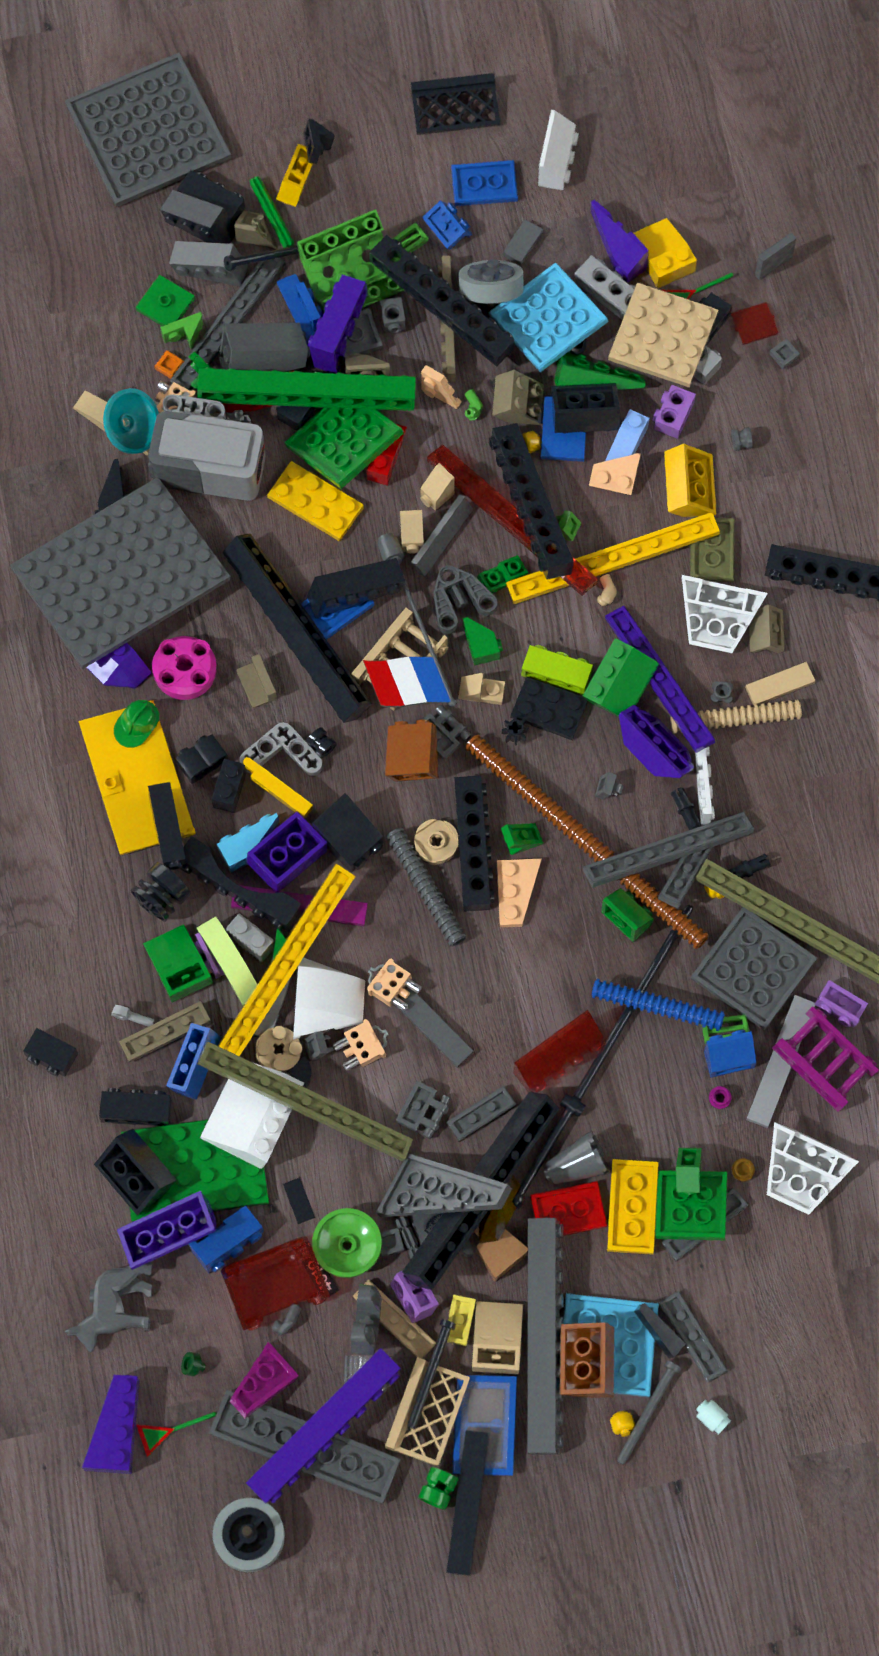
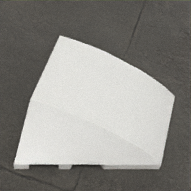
M682 575L689 644L733 653L768 593Z
M303 957L298 965L293 1039H298L300 1036L333 1028L336 1030L363 1023L365 980Z
M774 1122L767 1195L809 1215L859 1161L797 1130Z

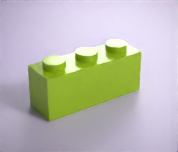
M530 645L522 666L521 676H527L583 695L587 689L593 665L582 658L576 660L563 652L554 653L548 651L544 646Z

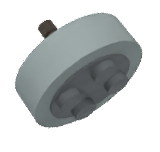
M496 259L468 264L459 271V292L467 300L488 303V312L496 307V303L513 300L524 291L523 269L511 262Z

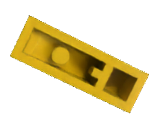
M297 145L276 200L294 207L297 206L313 163L308 161L306 146Z

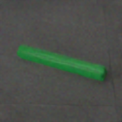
M256 176L250 179V185L283 248L294 246V241L261 178Z

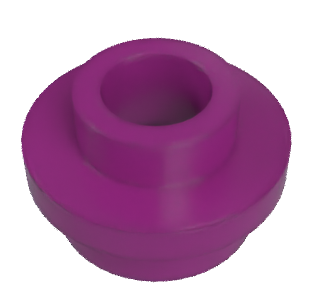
M717 1086L710 1091L709 1102L714 1108L724 1109L730 1105L732 1096L727 1088ZM722 1095L724 1097V1101H717L716 1096Z

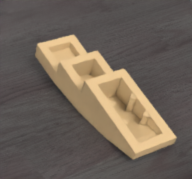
M85 390L73 409L105 431L103 415L107 402ZM148 449L147 451L143 452V453H144L145 455H148V454H149V449Z

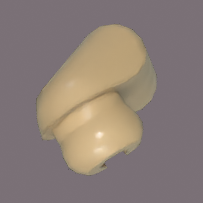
M609 574L600 578L604 590L597 600L601 606L611 604L617 594L616 587Z

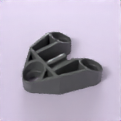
M450 565L441 568L434 589V606L438 629L444 634L453 633L458 626L457 616L447 594H450L457 609H463L469 604L461 589L462 587L472 605L475 606L481 615L489 616L497 610L496 597L474 575ZM445 572H452L455 578L452 581H445L442 575ZM484 602H492L494 606L491 609L487 610L484 609L481 606V604ZM449 619L453 620L454 624L451 627H444L442 621Z
M359 1284L356 1322H353L351 1333V1353L372 1356L375 1354L382 1297L378 1289L373 1285Z

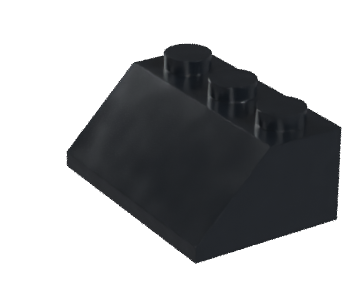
M616 383L551 386L555 433L612 431L620 429V406Z
M134 1129L116 1136L94 1163L96 1168L137 1216L161 1198L176 1181V1178Z

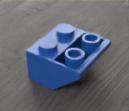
M738 1030L728 1037L716 1035L709 1038L710 1041L706 1042L704 1054L710 1078L755 1068L756 1056L751 1031Z

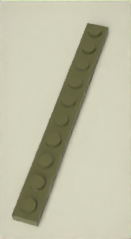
M706 859L695 878L696 881L879 984L878 955Z
M210 1042L205 1044L198 1060V1065L400 1161L406 1159L413 1139Z

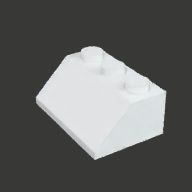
M551 110L539 165L538 186L563 190L564 184L569 183L571 171L568 170V165L573 164L575 152L572 151L573 145L577 146L579 133H575L576 124L555 110Z

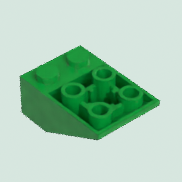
M184 924L143 943L172 1003L213 984L205 963Z

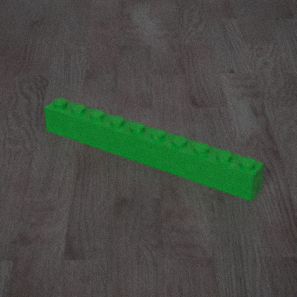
M199 368L197 394L200 399L228 404L414 411L416 377L406 375H354L321 372L303 373L299 371L279 372L277 370L257 371L254 369Z

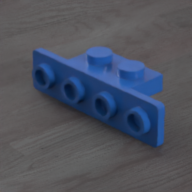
M293 274L278 280L277 286L295 323H300L302 331H305L306 344L308 345L311 335H314L317 330V321L320 317H323V313L319 305L315 306L313 302L315 298L311 288H306L304 282L300 283L297 275Z

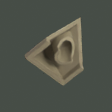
M244 210L235 223L236 241L277 249L264 220V214Z

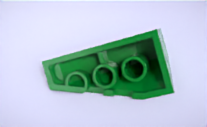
M567 352L557 360L554 379L555 386L616 383L617 390L645 388L646 385L643 375L620 367H616L615 370L611 369L610 366L605 364L606 362L600 360L596 363L586 360L587 356L583 354L573 355Z

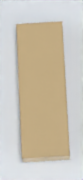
M807 662L747 684L745 688L754 706V704L760 705L815 684V679Z

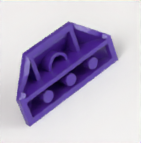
M128 643L86 667L104 686L136 689L152 675L151 671Z
M635 705L619 714L624 745L654 776L681 778L694 769L688 749L657 717L646 711L639 710V707Z

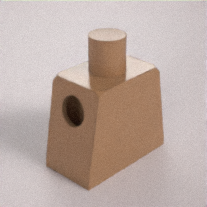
M478 1227L474 1232H475L476 1235L479 1237V1227ZM506 1229L499 1241L479 1243L476 1246L478 1255L495 1282L528 1255V1248Z

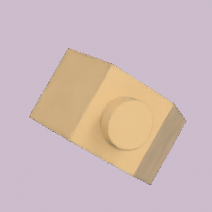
M440 463L435 466L420 488L421 501L427 507L431 506L436 511L454 495V477Z
M422 510L400 511L402 550L411 554L418 553L424 544Z

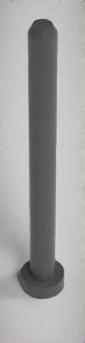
M667 1361L664 1365L667 1369L617 1459L618 1463L624 1465L627 1462L674 1374H679L681 1368L670 1361Z

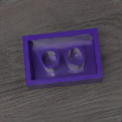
M295 812L247 853V864L275 893H279L327 852V841L298 812Z

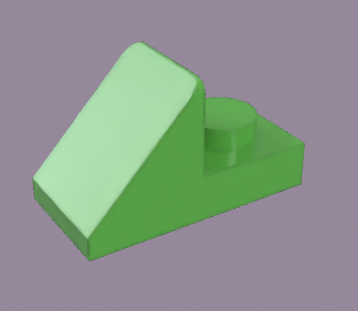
M201 312L160 327L164 342H176L185 336L192 349L203 326Z

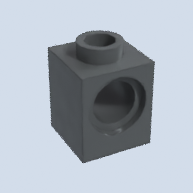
M402 298L380 300L384 333H398L401 330H406ZM390 315L398 316L396 319L389 318Z

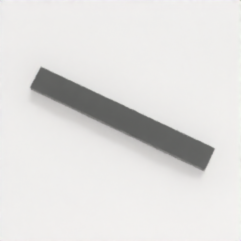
M281 258L258 262L189 356L195 351L210 366L220 352L224 324H241L284 267L285 261ZM188 357L171 378L170 384L175 382L191 391L193 386L190 384L198 377V373L190 366L192 361Z
M741 812L583 866V872L592 888L752 834L754 827L745 812Z

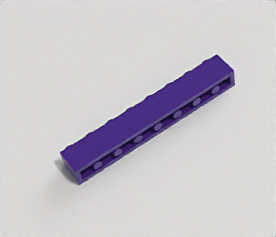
M380 1348L246 1484L265 1503L269 1501L275 1503L283 1494L280 1490L286 1484L289 1486L293 1485L300 1477L297 1473L303 1467L306 1469L310 1468L317 1460L314 1456L320 1450L323 1453L327 1451L334 1443L331 1439L337 1433L340 1436L345 1433L350 1427L348 1422L354 1416L358 1419L367 1410L365 1405L370 1400L375 1402L384 1393L381 1389L387 1383L392 1385L401 1376L398 1373L401 1368Z

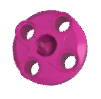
M190 636L167 639L161 642L153 657V677L158 687L166 695L179 700L194 699L203 695L213 684L217 670L216 658L209 644L204 640ZM168 650L174 652L172 655L164 654ZM198 651L205 652V654L201 656L196 655L195 653ZM166 679L173 680L170 684H166L163 681ZM198 679H202L205 681L202 684L195 683V681Z

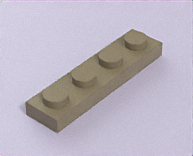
M199 1001L119 1041L129 1063L187 1035L191 1023L205 1026L211 1023V1020L202 1002Z

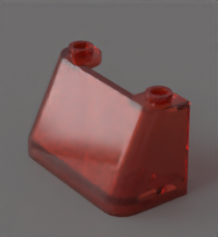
M307 1237L290 1240L229 1264L221 1269V1274L243 1331L259 1328L264 1320L263 1317L288 1308L292 1304H298L307 1300L308 1303L318 1305L330 1297L314 1251Z

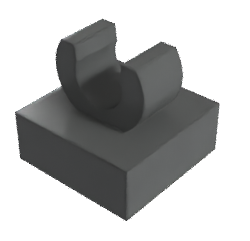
M607 772L600 776L595 797L603 800L611 795L617 796V794L622 793L623 785L615 783L616 774Z
M323 1031L314 1032L304 1040L310 1061L319 1060L334 1050L333 1047L327 1048L326 1042L331 1038L328 1035L324 1036Z

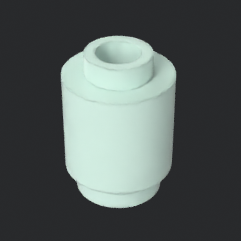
M704 1400L696 1409L699 1412L696 1417L712 1432L715 1431L717 1434H720L731 1422L727 1417L728 1414L713 1400L710 1402Z

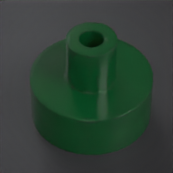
M187 1352L184 1355L181 1363V1371L184 1375L194 1377L199 1371L203 1372L205 1370L206 1364L202 1362L199 1354Z

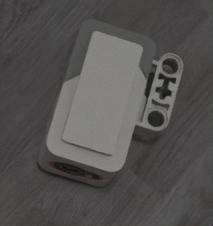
M175 394L166 396L163 400L164 411L160 412L156 417L148 454L150 477L153 479L158 477L166 488L247 501L255 499L259 493L266 459L262 429L255 424L226 420L225 408L221 402ZM170 406H178L175 410L168 409ZM214 412L220 413V415L217 417L211 416V414Z

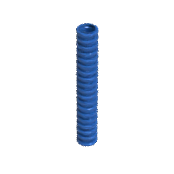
M598 978L594 982L591 994L594 999L599 997L601 1001L606 999V1002H609V1000L613 1001V1004L618 1002L620 1006L625 1004L628 1008L633 1006L635 1010L640 1008V1011L647 1010V1013L652 1011L654 1015L659 1013L662 1017L667 1015L670 1019L675 1017V1020L682 1019V1022L686 1020L689 1021V1024L694 1022L696 1026L701 1024L704 1028L709 1026L711 1030L712 1028H716V1031L721 1030L725 1015L723 1011L718 1013L716 1009L711 1011L708 1007L703 1009V1006L699 1008L696 1007V1004L691 1006L689 1002L684 1004L681 1000L676 1002L674 998L669 1000V997L662 998V995L657 997L655 993L651 995L647 991L642 993L640 989L634 991V988L627 989V986L623 988L620 987V984L615 986L613 982H610V984L605 980L600 982Z

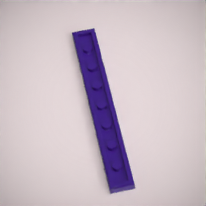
M622 606L605 615L606 621L620 641L636 648L659 663L649 684L694 751L698 753L714 744L715 738L626 607Z

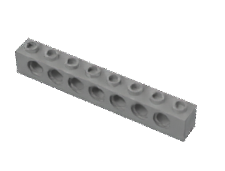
M591 255L575 272L574 282L623 320L635 286L627 284L619 273L612 272L601 259H596ZM603 278L605 281L598 282L596 279ZM613 291H620L621 294L615 295V294H613L612 292H613ZM707 346L704 348L703 359H700L694 377L703 385L721 368L722 363L721 355L715 349H710Z

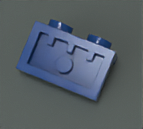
M440 200L422 218L444 246L451 250L463 237H470L472 233L469 230L470 225L467 221L457 216L458 210L450 202L447 204Z

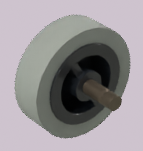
M243 1498L231 1502L219 1513L214 1523L213 1542L216 1551L227 1565L238 1571L256 1572L265 1569L278 1558L284 1546L285 1531L279 1514L271 1505L259 1499Z

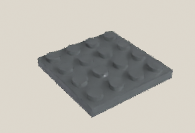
M742 907L692 974L691 979L737 1012L745 1015L747 1019L765 1031L813 966L817 957L760 917Z

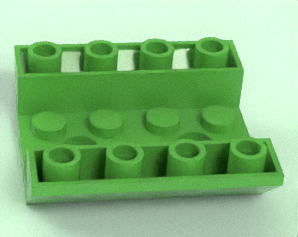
M376 209L297 241L300 260L314 297L323 314L325 313L324 309L327 300H331L334 284L336 281L339 282L342 275L366 282L368 294L363 307L404 291L370 261L362 259V253L365 250H372L384 238L381 232L384 229ZM326 266H332L334 270L333 275L328 278L324 277L323 269Z

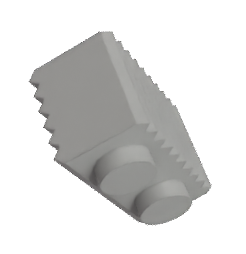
M240 913L226 927L227 934L231 940L238 943V946L245 949V952L248 951L249 954H252V957L259 960V963L263 962L275 947L272 938Z

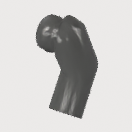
M292 1304L284 1322L276 1320L272 1331L279 1333L278 1335H285L295 1325L302 1310L301 1307Z

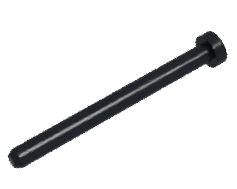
M298 245L236 258L232 255L225 256L224 266L227 271H232L236 269V266L299 254Z
M444 1319L440 1321L439 1325L442 1326L410 1415L408 1428L415 1429L417 1427L450 1331L456 1328V1324Z

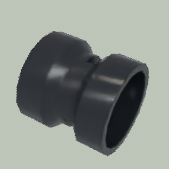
M323 727L313 731L306 739V743L316 749V754L320 758L330 754L337 745L333 738L327 736V732Z

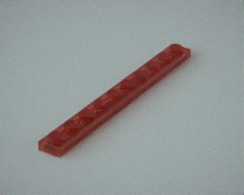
M443 444L427 456L428 463L434 468L440 463L454 477V485L532 552L531 540L525 535L524 523L522 519L518 518L516 507ZM573 558L572 574L561 576L560 578L583 596L597 584L598 578Z

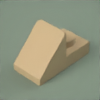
M483 673L461 677L458 699L502 705L505 681L483 679Z

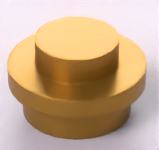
M745 1158L736 1160L732 1166V1174L738 1181H748L755 1173L753 1163Z

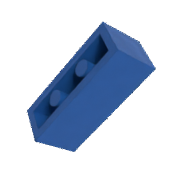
M191 1023L166 1086L179 1095L197 1100L209 1070L198 1065V1060L205 1044L210 1042L218 1046L221 1036L210 1028Z

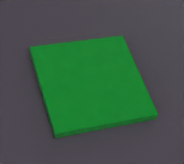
M324 407L285 442V445L307 464L342 489L403 435L404 432L401 427L377 409Z

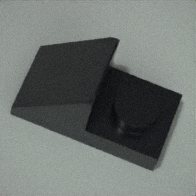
M308 118L303 133L309 163L317 164L319 156L323 155V151L331 150L335 135L315 120Z

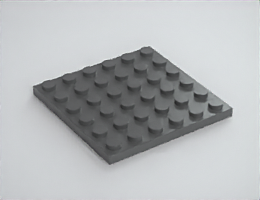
M180 52L65 100V105L116 207L182 180L190 170L197 173L231 159V153Z

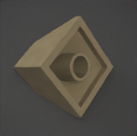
M359 353L345 356L346 374L390 376V365L385 361Z

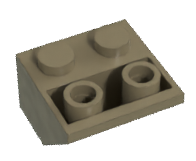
M516 370L497 375L495 379L492 416L507 423L541 424L544 384Z

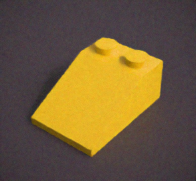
M667 218L633 233L649 250L647 271L657 289L695 272L697 263L695 256L687 242Z

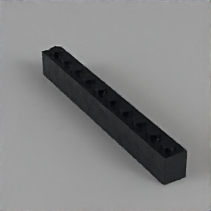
M251 533L236 536L222 552L227 558L228 563L237 572L240 580L247 586L252 597L259 603L265 615L269 617L277 632L284 638L290 650L293 651L300 664L311 676L312 681L321 690L337 716L343 723L357 720L371 706V701Z
M528 1092L473 1170V1174L505 1184L509 1182L559 1110L547 1094ZM488 1210L443 1213L402 1273L415 1286L433 1290Z

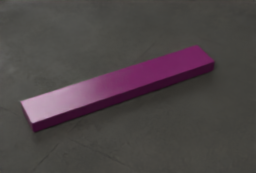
M241 886L259 893H275L269 889ZM284 892L300 902L304 912L314 898L313 895ZM232 897L231 908L253 911L247 906L245 908L240 907L233 901L235 898ZM341 899L327 921L365 926L368 903Z

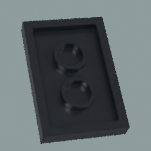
M526 676L510 718L513 719L515 716L517 720L521 721L524 719L528 725L573 741L588 700L580 695Z

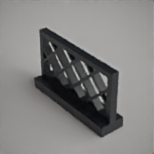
M494 73L411 82V96L417 135L500 126ZM491 90L492 98L488 103L478 97L482 91ZM461 93H468L473 97L467 105L457 99ZM441 95H447L452 99L446 108L437 102ZM425 97L431 103L424 110L417 105V98ZM475 99L484 105L479 114L469 108ZM454 102L464 108L458 116H455L448 110ZM434 104L442 110L437 119L428 113ZM488 108L494 113L495 120L486 121L481 115ZM466 111L475 117L471 123H465L460 119ZM445 113L454 119L451 125L445 126L439 122ZM424 116L433 121L429 128L420 129V121Z

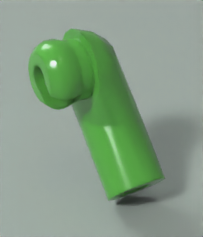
M471 389L465 393V397L470 403L468 410H465V416L469 420H476L480 416L483 404L474 389Z

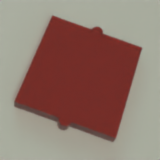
M767 302L731 313L736 326L735 331L738 332L743 345L779 333L774 322L775 317L771 315Z

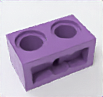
M671 385L669 392L665 390L661 399L663 405L661 409H656L652 419L655 422L654 430L678 439L695 403L696 394ZM677 399L680 400L682 403L674 404L672 401ZM665 418H672L674 421L671 422V423H668V422H665L664 419H665Z
M402 1271L398 1272L390 1283L412 1324L431 1316L439 1305L431 1290L415 1286Z

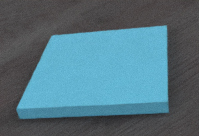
M554 263L527 283L519 297L502 302L488 312L490 318L497 323L501 330L508 331L513 336L514 344L539 372H542L608 322V318L557 263Z
M566 1294L563 1324L606 1322L614 1327V1393L650 1397L655 1340L637 1317L634 1310L640 1304L645 1303L658 1315V1303Z

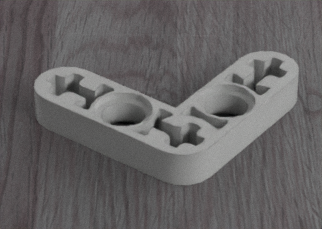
M284 722L274 726L240 756V763H243L246 757L254 758L256 756L254 751L257 750L259 756L254 758L253 761L262 766L283 749L307 775L316 776L322 771L321 758L291 725ZM279 730H288L287 736L291 740L289 744L284 736L279 737ZM263 743H271L273 749L268 753L262 752L260 747ZM300 744L304 747V751L301 754H294L291 751L292 747ZM308 753H310L308 755V759L312 763H314L315 761L317 762L316 769H314L313 767L308 769V762L305 759Z

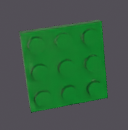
M658 1170L656 1239L725 1241L727 1172L701 1171L700 1193L686 1195L682 1192H676V1171Z

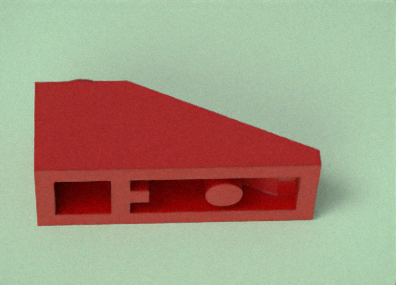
M397 424L402 428L404 434L368 465L367 480L388 486L407 430L406 426Z

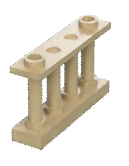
M405 608L363 660H390L386 657V652L390 647L392 649L396 648L407 657H422L401 642L399 638L404 631H408L426 644L421 629L413 624V612ZM428 635L436 657H442L448 650V637L444 635L437 642ZM363 660L352 672V676L359 685L363 680L371 683Z

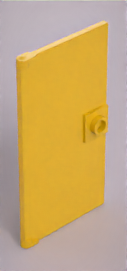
M126 708L79 721L120 855L159 845L149 802L148 786L170 782L181 838L196 834L160 720L146 741L140 746L127 748L120 745L116 740L114 726Z

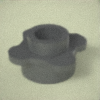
M713 682L711 686L713 689L711 700L715 703L718 701H724L727 704L731 703L733 700L731 696V691L733 690L732 683Z

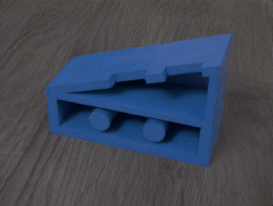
M244 1206L225 1219L223 1224L216 1228L215 1232L207 1235L198 1243L196 1241L191 1242L189 1246L209 1274L212 1271L216 1273L226 1265L224 1262L231 1256L233 1259L239 1256L244 1251V1246L248 1243L254 1244L262 1237L261 1233L264 1230L250 1210Z

